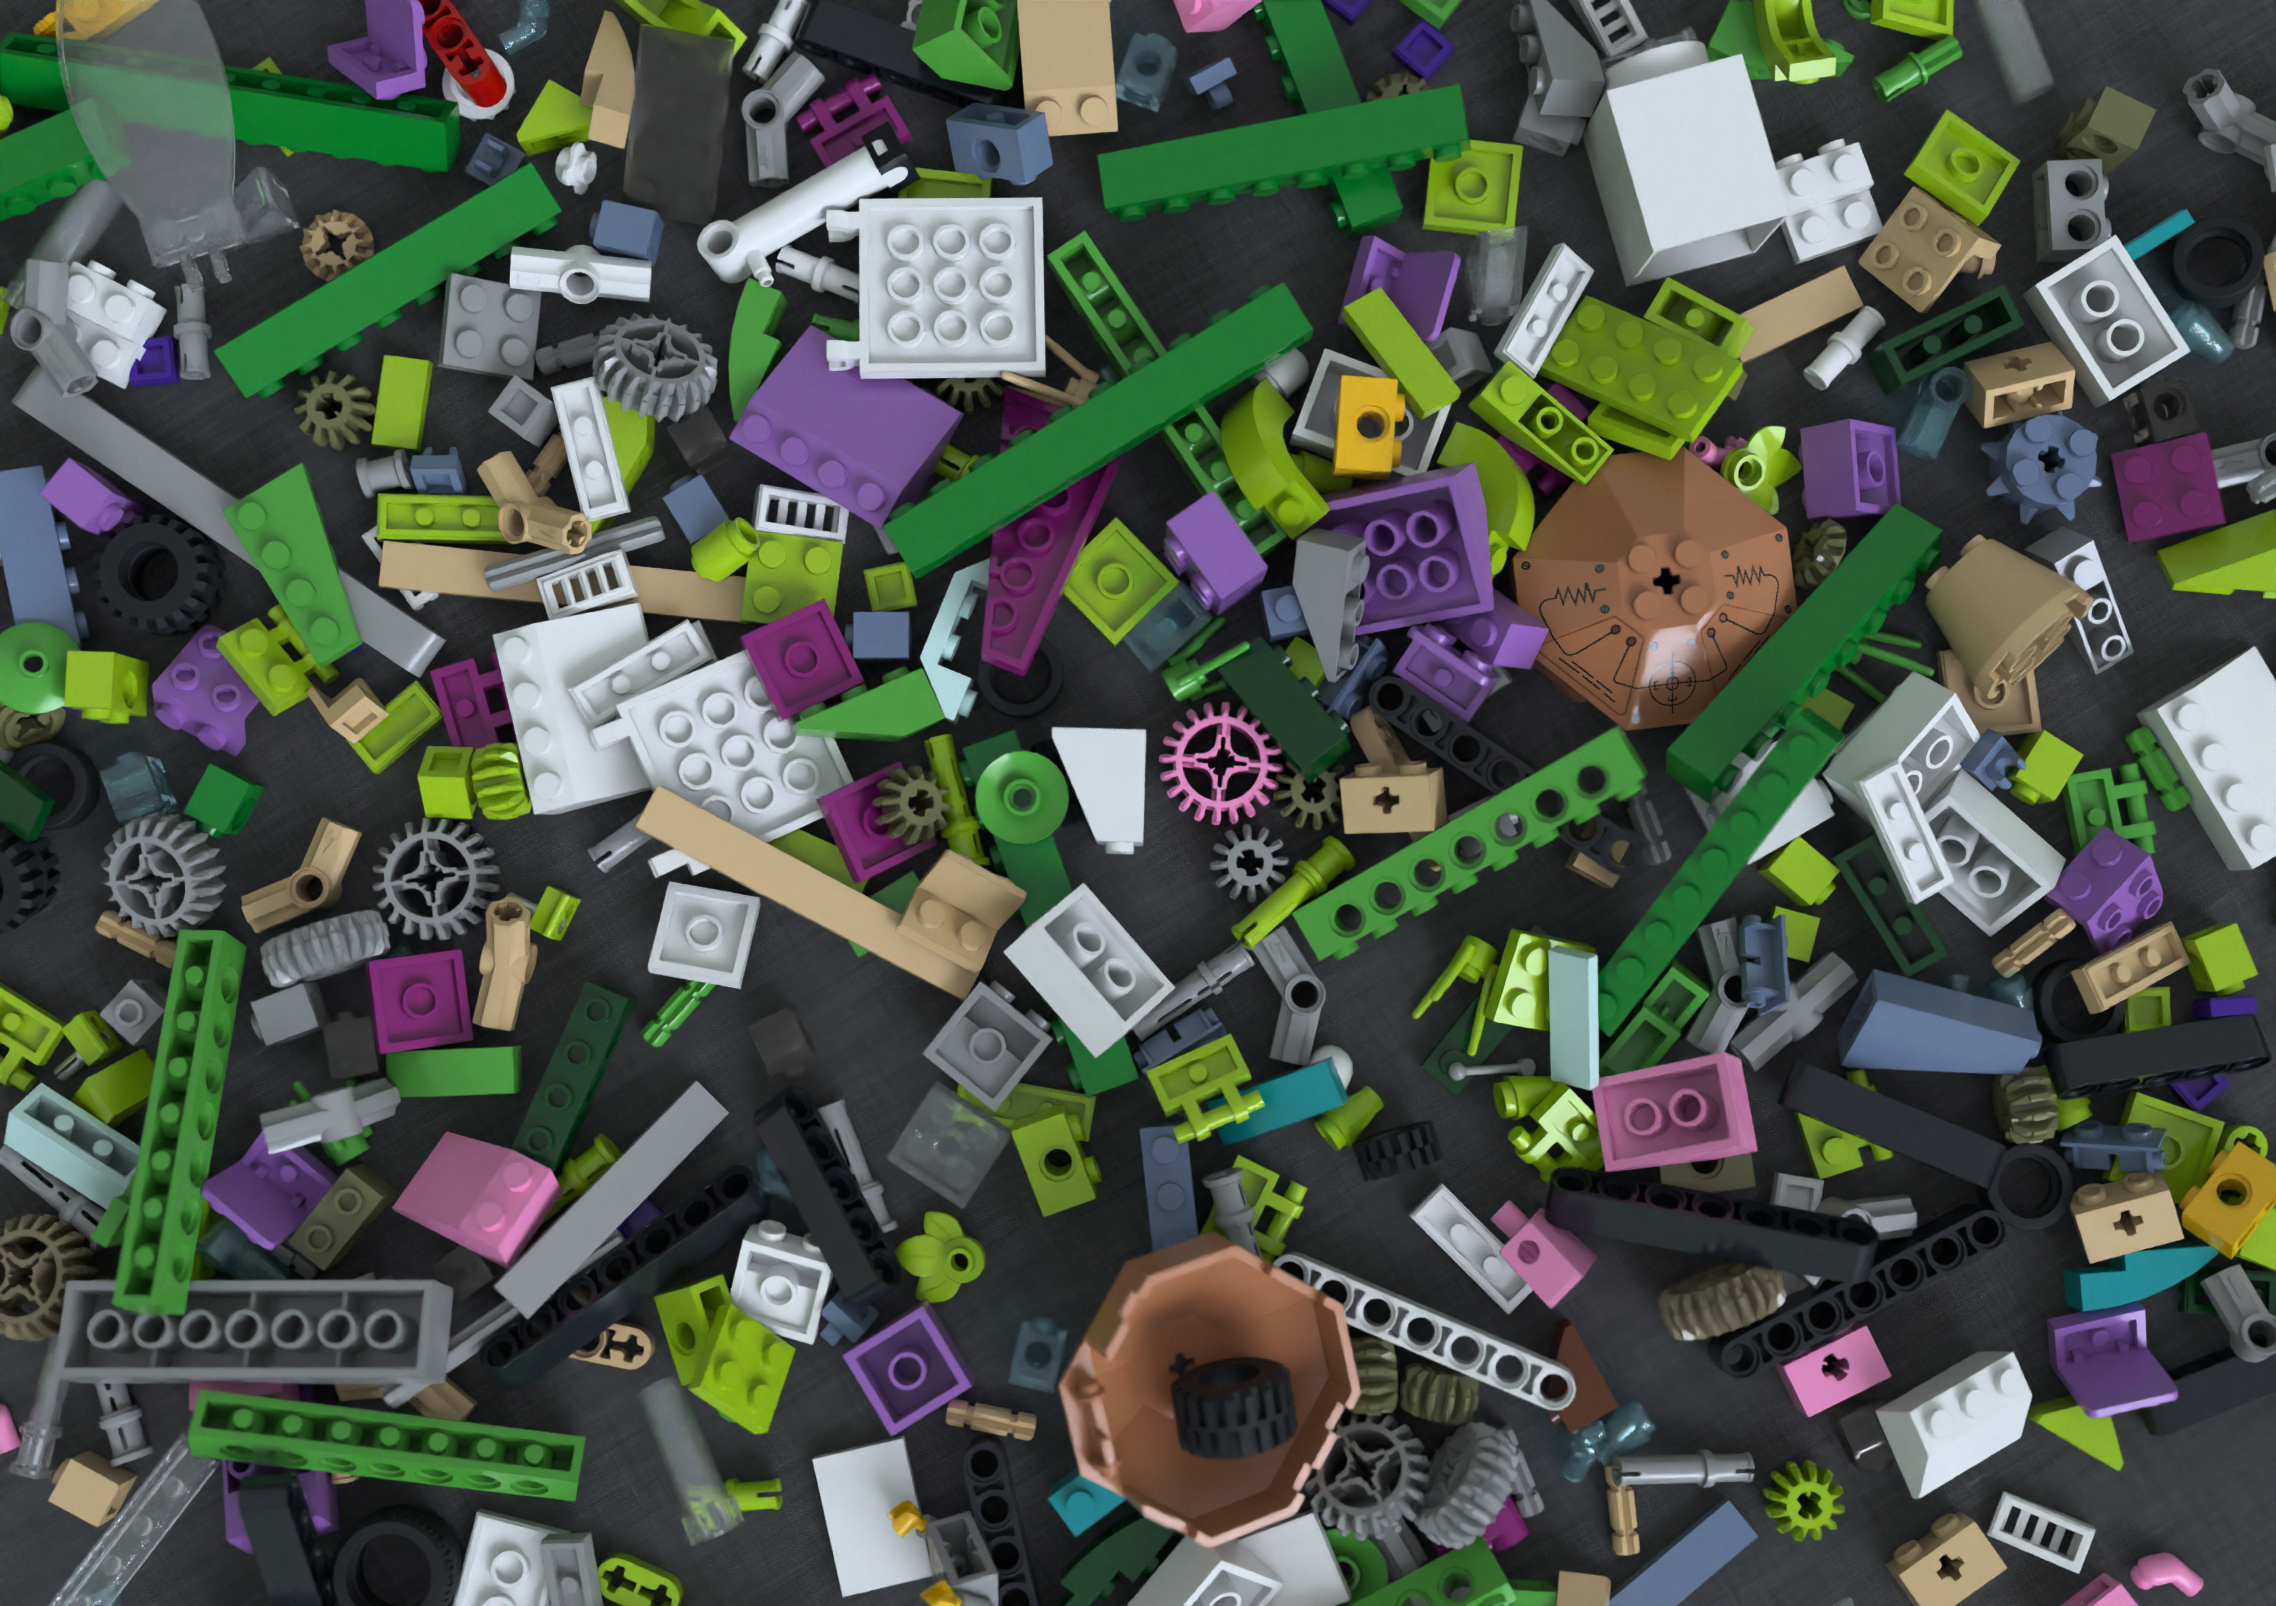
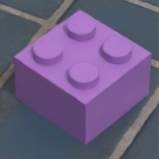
M928 1299L923 1300L849 1346L842 1355L891 1437L971 1388L975 1380V1376Z

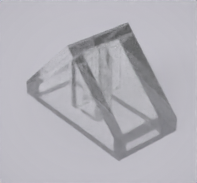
M256 167L217 207L231 249H239L299 228L286 186L265 167Z

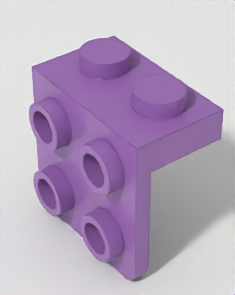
M365 0L368 37L327 46L329 64L376 99L392 100L399 97L401 93L426 87L425 68L427 67V55L423 47L422 36L425 14L418 0Z
M1362 236L1338 323L1351 329L1341 316L1343 308L1381 287L1423 342L1435 341L1439 337L1444 324L1447 307L1457 278L1461 261L1460 256L1453 251L1405 253L1376 236Z
M1427 623V625L1412 626L1407 635L1413 641L1392 672L1466 722H1471L1502 676L1493 671L1495 665H1491L1475 651H1463L1454 645L1458 638L1441 625L1434 623L1432 626Z
M204 625L152 684L155 716L172 729L178 730L181 728L198 737L207 747L213 750L221 749L236 757L246 745L245 718L260 700L216 647L219 637L227 634V632L214 625Z
M2104 826L2063 870L2055 888L2044 895L2046 902L2055 908L2064 909L2075 921L2083 925L2093 951L2099 957L2129 941L2133 930L2144 919L2153 917L2160 909L2164 893L2150 854Z
M262 1130L241 1161L205 1181L201 1187L200 1194L216 1212L225 1215L243 1230L250 1241L270 1250L293 1236L339 1177L303 1146L269 1154Z
M2139 1301L2113 1308L2081 1311L2047 1319L2050 1365L2087 1416L2092 1418L2108 1417L2116 1413L2156 1406L2178 1398L2177 1385L2147 1348L2145 1309Z

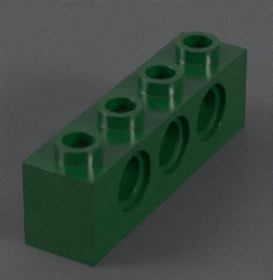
M588 980L585 982L512 1145V1150L550 1168L552 1171L563 1167V1163L569 1157L639 998L598 980Z

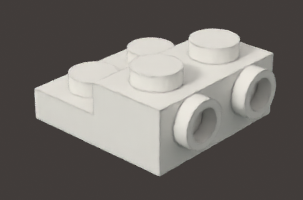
M1838 139L1821 146L1818 149L1819 156L1803 160L1802 154L1798 153L1788 156L1775 164L1790 214L1781 224V228L1795 265L1873 239L1883 228L1869 190L1874 185L1859 142L1846 146L1844 139Z
M90 260L87 267L74 261L69 269L66 315L75 325V341L98 372L97 376L125 389L130 381L129 373L136 358L139 361L141 360L146 351L143 348L145 341L148 338H153L167 310L152 300L156 293L131 279H129L125 287L113 281L117 274L116 272L98 262Z
M764 1220L759 1225H750L742 1241L730 1297L733 1305L774 1334L813 1345L822 1318L820 1312L825 1306L834 1275L811 1233L800 1237L786 1233V1227L780 1222Z

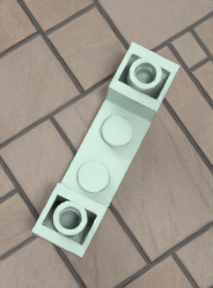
M990 558L954 573L920 656L945 718L956 725L960 715L968 718L978 692L971 690L974 682L970 677L942 667L944 659L951 662L957 651L961 636L956 635L955 632L961 617L968 620L972 614L978 594L972 592L973 587L976 586L986 591L988 590Z

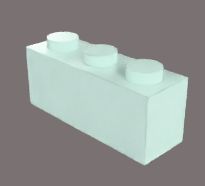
M40 1083L8 1115L4 1144L106 1210L114 1196L123 1195L129 1185L130 1178L136 1173L140 1151L139 1145L43 1083Z

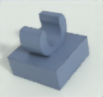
M1223 57L1187 75L1181 80L1188 95H1199L1204 92L1212 110L1215 108L1218 110L1233 102L1232 95L1224 81L1236 75L1237 72L1230 57Z
M486 132L464 172L468 177L488 187L527 164L529 157L526 153Z
M427 447L423 455H412L410 472L418 494H467L468 483L456 447H450L449 455H435L432 447Z
M1989 728L1960 763V766L1990 792L1996 786L2001 789H2009L2012 786L2005 777V774L2012 766H2017L2021 770L2027 767L2026 763L2006 739Z
M840 1289L820 1312L829 1323L819 1335L832 1346L843 1335L855 1344L880 1313L871 1305L863 1308L854 1306L847 1300Z

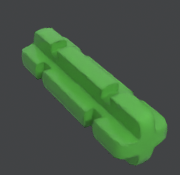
M2141 726L2129 732L2125 736V740L2131 751L2138 753L2139 757L2136 759L2154 789L2160 790L2161 794L2159 797L2166 809L2175 811L2186 806L2191 801V797L2184 785L2178 784L2177 780L2180 778L2162 748L2155 746L2154 743L2157 740L2150 728Z
M686 979L687 985L685 987L680 986L656 1013L658 1016L656 1020L651 1019L644 1026L640 1033L650 1045L656 1048L661 1047L671 1036L670 1031L677 1029L700 1004L699 998L701 996L706 997L715 987V984Z

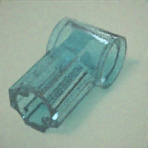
M1952 366L1945 367L1926 377L1920 383L1917 391L1918 398L1896 444L1904 453L1930 462L1936 459L1960 405L1970 395L1971 383L1964 371ZM1938 380L1949 384L1952 390L1950 401L1941 399L1936 393V383Z
M220 1214L197 1240L195 1252L208 1264L219 1271L227 1272L235 1280H288L287 1277L291 1270L271 1251L250 1241L244 1231L225 1215Z

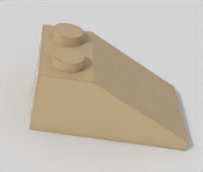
M1017 0L1025 110L1045 112L1049 136L1117 132L1118 120L1109 0Z

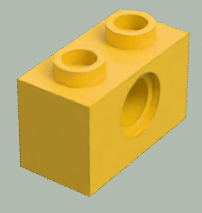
M1341 376L1337 392L1332 476L1387 480L1392 472V467H1400L1402 440L1394 439L1395 421H1403L1405 394L1397 393L1398 379ZM1362 419H1373L1380 425L1381 435L1373 439L1365 438L1359 433L1357 423Z
M2240 1141L2230 1153L2225 1149L2218 1153L2207 1170L2212 1176L2202 1188L2194 1185L2179 1205L2184 1210L2182 1212L2181 1226L2230 1259L2235 1256L2276 1204V1165ZM2224 1190H2235L2245 1200L2239 1205L2230 1206L2222 1203L2217 1195Z

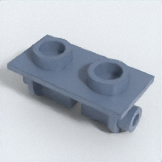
M1366 634L1357 635L1355 638V643L1359 644V655L1354 668L1349 670L1342 679L1339 678L1334 683L1327 681V678H1325L1317 689L1322 696L1317 701L1327 714L1334 709L1345 722L1350 720V717L1361 709L1364 694L1372 682L1375 683L1378 679L1382 678L1388 667V659L1391 656L1378 638L1373 640Z
M1782 914L1766 923H1761L1760 916L1747 915L1742 918V924L1738 926L1740 956L1755 959V964L1749 962L1741 964V996L1747 1000L1748 1007L1758 1008L1759 1016H1764L1790 1002L1791 982L1788 978L1787 962L1788 938L1785 930V915Z
M1211 1007L1204 1011L1199 1008L1173 1024L1181 1036V1039L1173 1043L1165 1029L1138 1045L1140 1050L1132 1055L1147 1080L1146 1071L1228 1035Z
M2083 1120L2067 1128L2060 1141V1146L2065 1147L2066 1163H2073L2075 1168L2110 1170L2112 1167L2111 1154L2119 1155L2120 1171L2155 1173L2156 1169L2165 1168V1151L2159 1149L2167 1134V1129L2152 1128L2146 1123L2108 1126L2096 1120Z

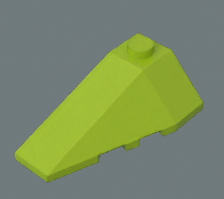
M2276 509L2158 550L2156 558L2171 589L2224 595L2232 594L2235 589L2262 591L2263 598L2276 599Z

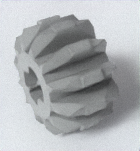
M1245 824L1242 827L1243 841L1241 842L1232 830H1228L1225 833L1227 841L1233 847L1231 850L1222 844L1214 845L1213 851L1225 856L1226 861L1211 862L1210 869L1215 871L1226 869L1227 875L1220 877L1215 884L1218 888H1221L1230 880L1235 882L1229 894L1231 899H1237L1243 886L1247 887V901L1253 903L1256 901V885H1259L1263 894L1269 897L1274 892L1266 879L1270 878L1276 883L1281 884L1285 881L1284 875L1272 870L1273 866L1288 864V857L1273 858L1271 854L1283 846L1280 839L1275 840L1268 847L1263 844L1268 837L1269 829L1263 827L1257 839L1252 840L1251 826ZM1252 851L1254 859H1261V869H1254L1257 875L1252 877L1246 876L1245 869L1237 868V858H1244L1241 852Z

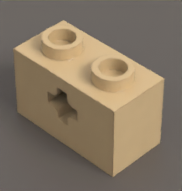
M2052 341L1966 361L1963 368L1962 401L1983 429L2070 409L2073 402L2075 369Z
M1426 761L1399 763V769L1383 770L1382 763L1355 765L1354 772L1339 779L1345 834L1434 831L1446 824L1448 821L1443 767L1427 768ZM1387 790L1390 791L1391 795H1399L1398 803L1395 797H1388Z
M2155 1170V1173L2132 1172L2126 1175L2124 1179L2103 1185L2098 1183L2088 1184L2079 1188L2077 1192H2073L2069 1209L2080 1244L2090 1264L2184 1239L2170 1190L2159 1170Z
M1960 1511L1957 1514H1946L1936 1520L1931 1526L1932 1531L1919 1541L1911 1540L1901 1545L1894 1552V1558L1885 1564L1914 1606H1955L2007 1569L1976 1522ZM1943 1555H1946L1944 1560L1947 1566L1944 1569L1940 1570L1942 1564L1939 1561V1559Z

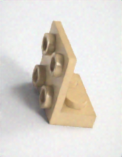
M1913 186L1860 257L1859 264L1916 311L1927 313L1967 260H1970L1973 255L1991 260L2002 245L1928 191Z
M945 850L915 886L895 931L976 974L983 967L997 931L1024 903L1027 892L1015 886L1010 879L997 876L975 864L968 856L951 850Z

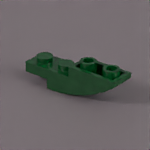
M1139 1510L1119 1520L1095 1537L1061 1571L1060 1583L1069 1592L1057 1606H1090L1097 1596L1103 1601L1120 1580V1577L1116 1575L1118 1571L1123 1573L1132 1582L1137 1579L1141 1572L1146 1576L1150 1575L1164 1556L1160 1549L1171 1536L1178 1540L1184 1533L1174 1528L1170 1529L1144 1516Z

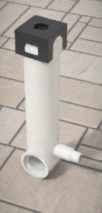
M889 121L861 136L865 146L733 222L718 220L706 226L698 237V251L718 277L727 283H738L753 273L762 287H769L774 279L765 257L826 222V210L846 211L857 205L859 199H867L886 187H889L891 192L895 194L920 180L921 178Z

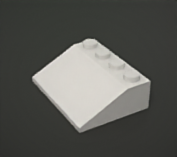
M640 603L533 623L493 635L534 814L558 815L651 790V786L628 737L596 752L589 736L591 728L567 692L570 687L649 642ZM616 716L615 718L609 720L608 722L604 723L603 725L608 724V723H611V722H613V721H615V720H618L619 717Z
M2253 646L2135 714L2142 726L2150 728L2157 740L2154 743L2155 746L2162 748L2180 778L2177 780L2178 784L2184 785L2191 797L2190 807L2229 871L2253 870L2276 856V680L2256 646Z

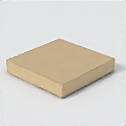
M1953 650L1936 652L1940 685L1956 693L1980 736L1988 728L2002 736L2042 731L2034 669L2014 686L2005 680L1996 687L2000 691L1996 697L1989 699L1973 684Z

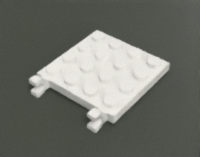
M1042 197L859 199V212L826 210L827 231H829V242H845L852 240L855 236H859V341L826 340V358L829 361V371H844L859 366L861 379L1001 377L1002 371H1008L1023 377H1045Z
M745 651L736 653L615 705L614 708L619 719L593 729L589 734L596 752L628 737L653 792L657 785L766 843L823 818L824 816L816 799L854 782L834 738L793 735L791 728L801 721L798 714L779 723ZM676 849L669 850L647 861L655 878L687 864L692 876L710 869V867Z

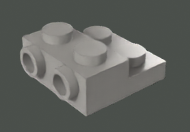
M996 980L990 986L980 981L922 1053L994 1112L1054 1039L1047 1033L1052 1025L1031 1008L1025 1015L1015 1008L1011 1003L1016 996Z

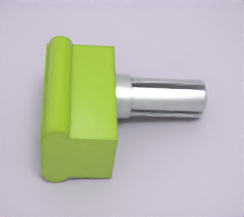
M547 886L539 904H535L513 892L506 895L522 899L524 906L531 909L530 929L547 938L559 941L562 940L581 899L552 886Z
M96 1009L76 1015L70 1023L61 1029L76 1050L54 1069V1074H60L57 1078L65 1081L85 1064L91 1066L102 1063L123 1047Z

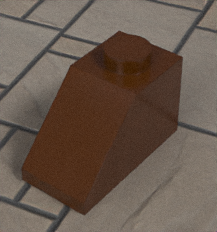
M1566 1318L1558 1321L1547 1358L1562 1363L1569 1368L1574 1376L1575 1396L1570 1405L1564 1409L1555 1411L1543 1409L1553 1426L1561 1423L1572 1434L1616 1409L1619 1405L1574 1325ZM1550 1374L1542 1379L1540 1386L1545 1395L1557 1398L1566 1392L1568 1384L1562 1376Z

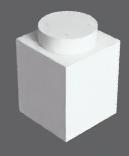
M1683 41L1641 52L1605 71L1603 75L1606 82L1601 92L1602 99L1587 124L1582 137L1626 288L1757 252L1790 214L1743 55L1739 54L1710 62L1704 43L1699 41Z

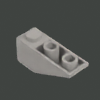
M1520 0V3L1515 4L1512 9L1511 29L1517 33L1520 44V61L1526 65L1529 76L1528 90L1535 97L1539 114L1592 117L1606 82L1596 50L1547 0Z
M2061 526L2024 549L2026 557L2080 585L2094 598L2092 607L2085 617L2078 620L2073 616L2068 622L2072 626L2067 632L2092 674L2098 675L2134 653L2093 539Z
M1315 527L1297 539L1293 586L1327 681L1334 683L1349 670H1352L1358 659L1359 644L1355 643L1356 627L1360 624L1364 613V601L1360 599L1361 583L1364 582L1368 574L1370 560L1369 556L1365 555L1367 539Z

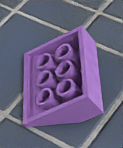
M810 325L751 397L729 439L877 528L886 531L883 525L891 521L889 518L890 513L908 502L915 504L964 414L904 378L861 379L859 366L844 371H829V361L826 358V340L837 339Z
M1475 462L1321 494L1320 496L1331 509L1325 516L1295 538L1297 546V539L1316 527L1367 539L1365 555L1369 556L1370 564L1366 579L1361 583L1360 599L1364 601V613L1360 624L1356 627L1355 636L1477 614L1494 609L1487 511Z

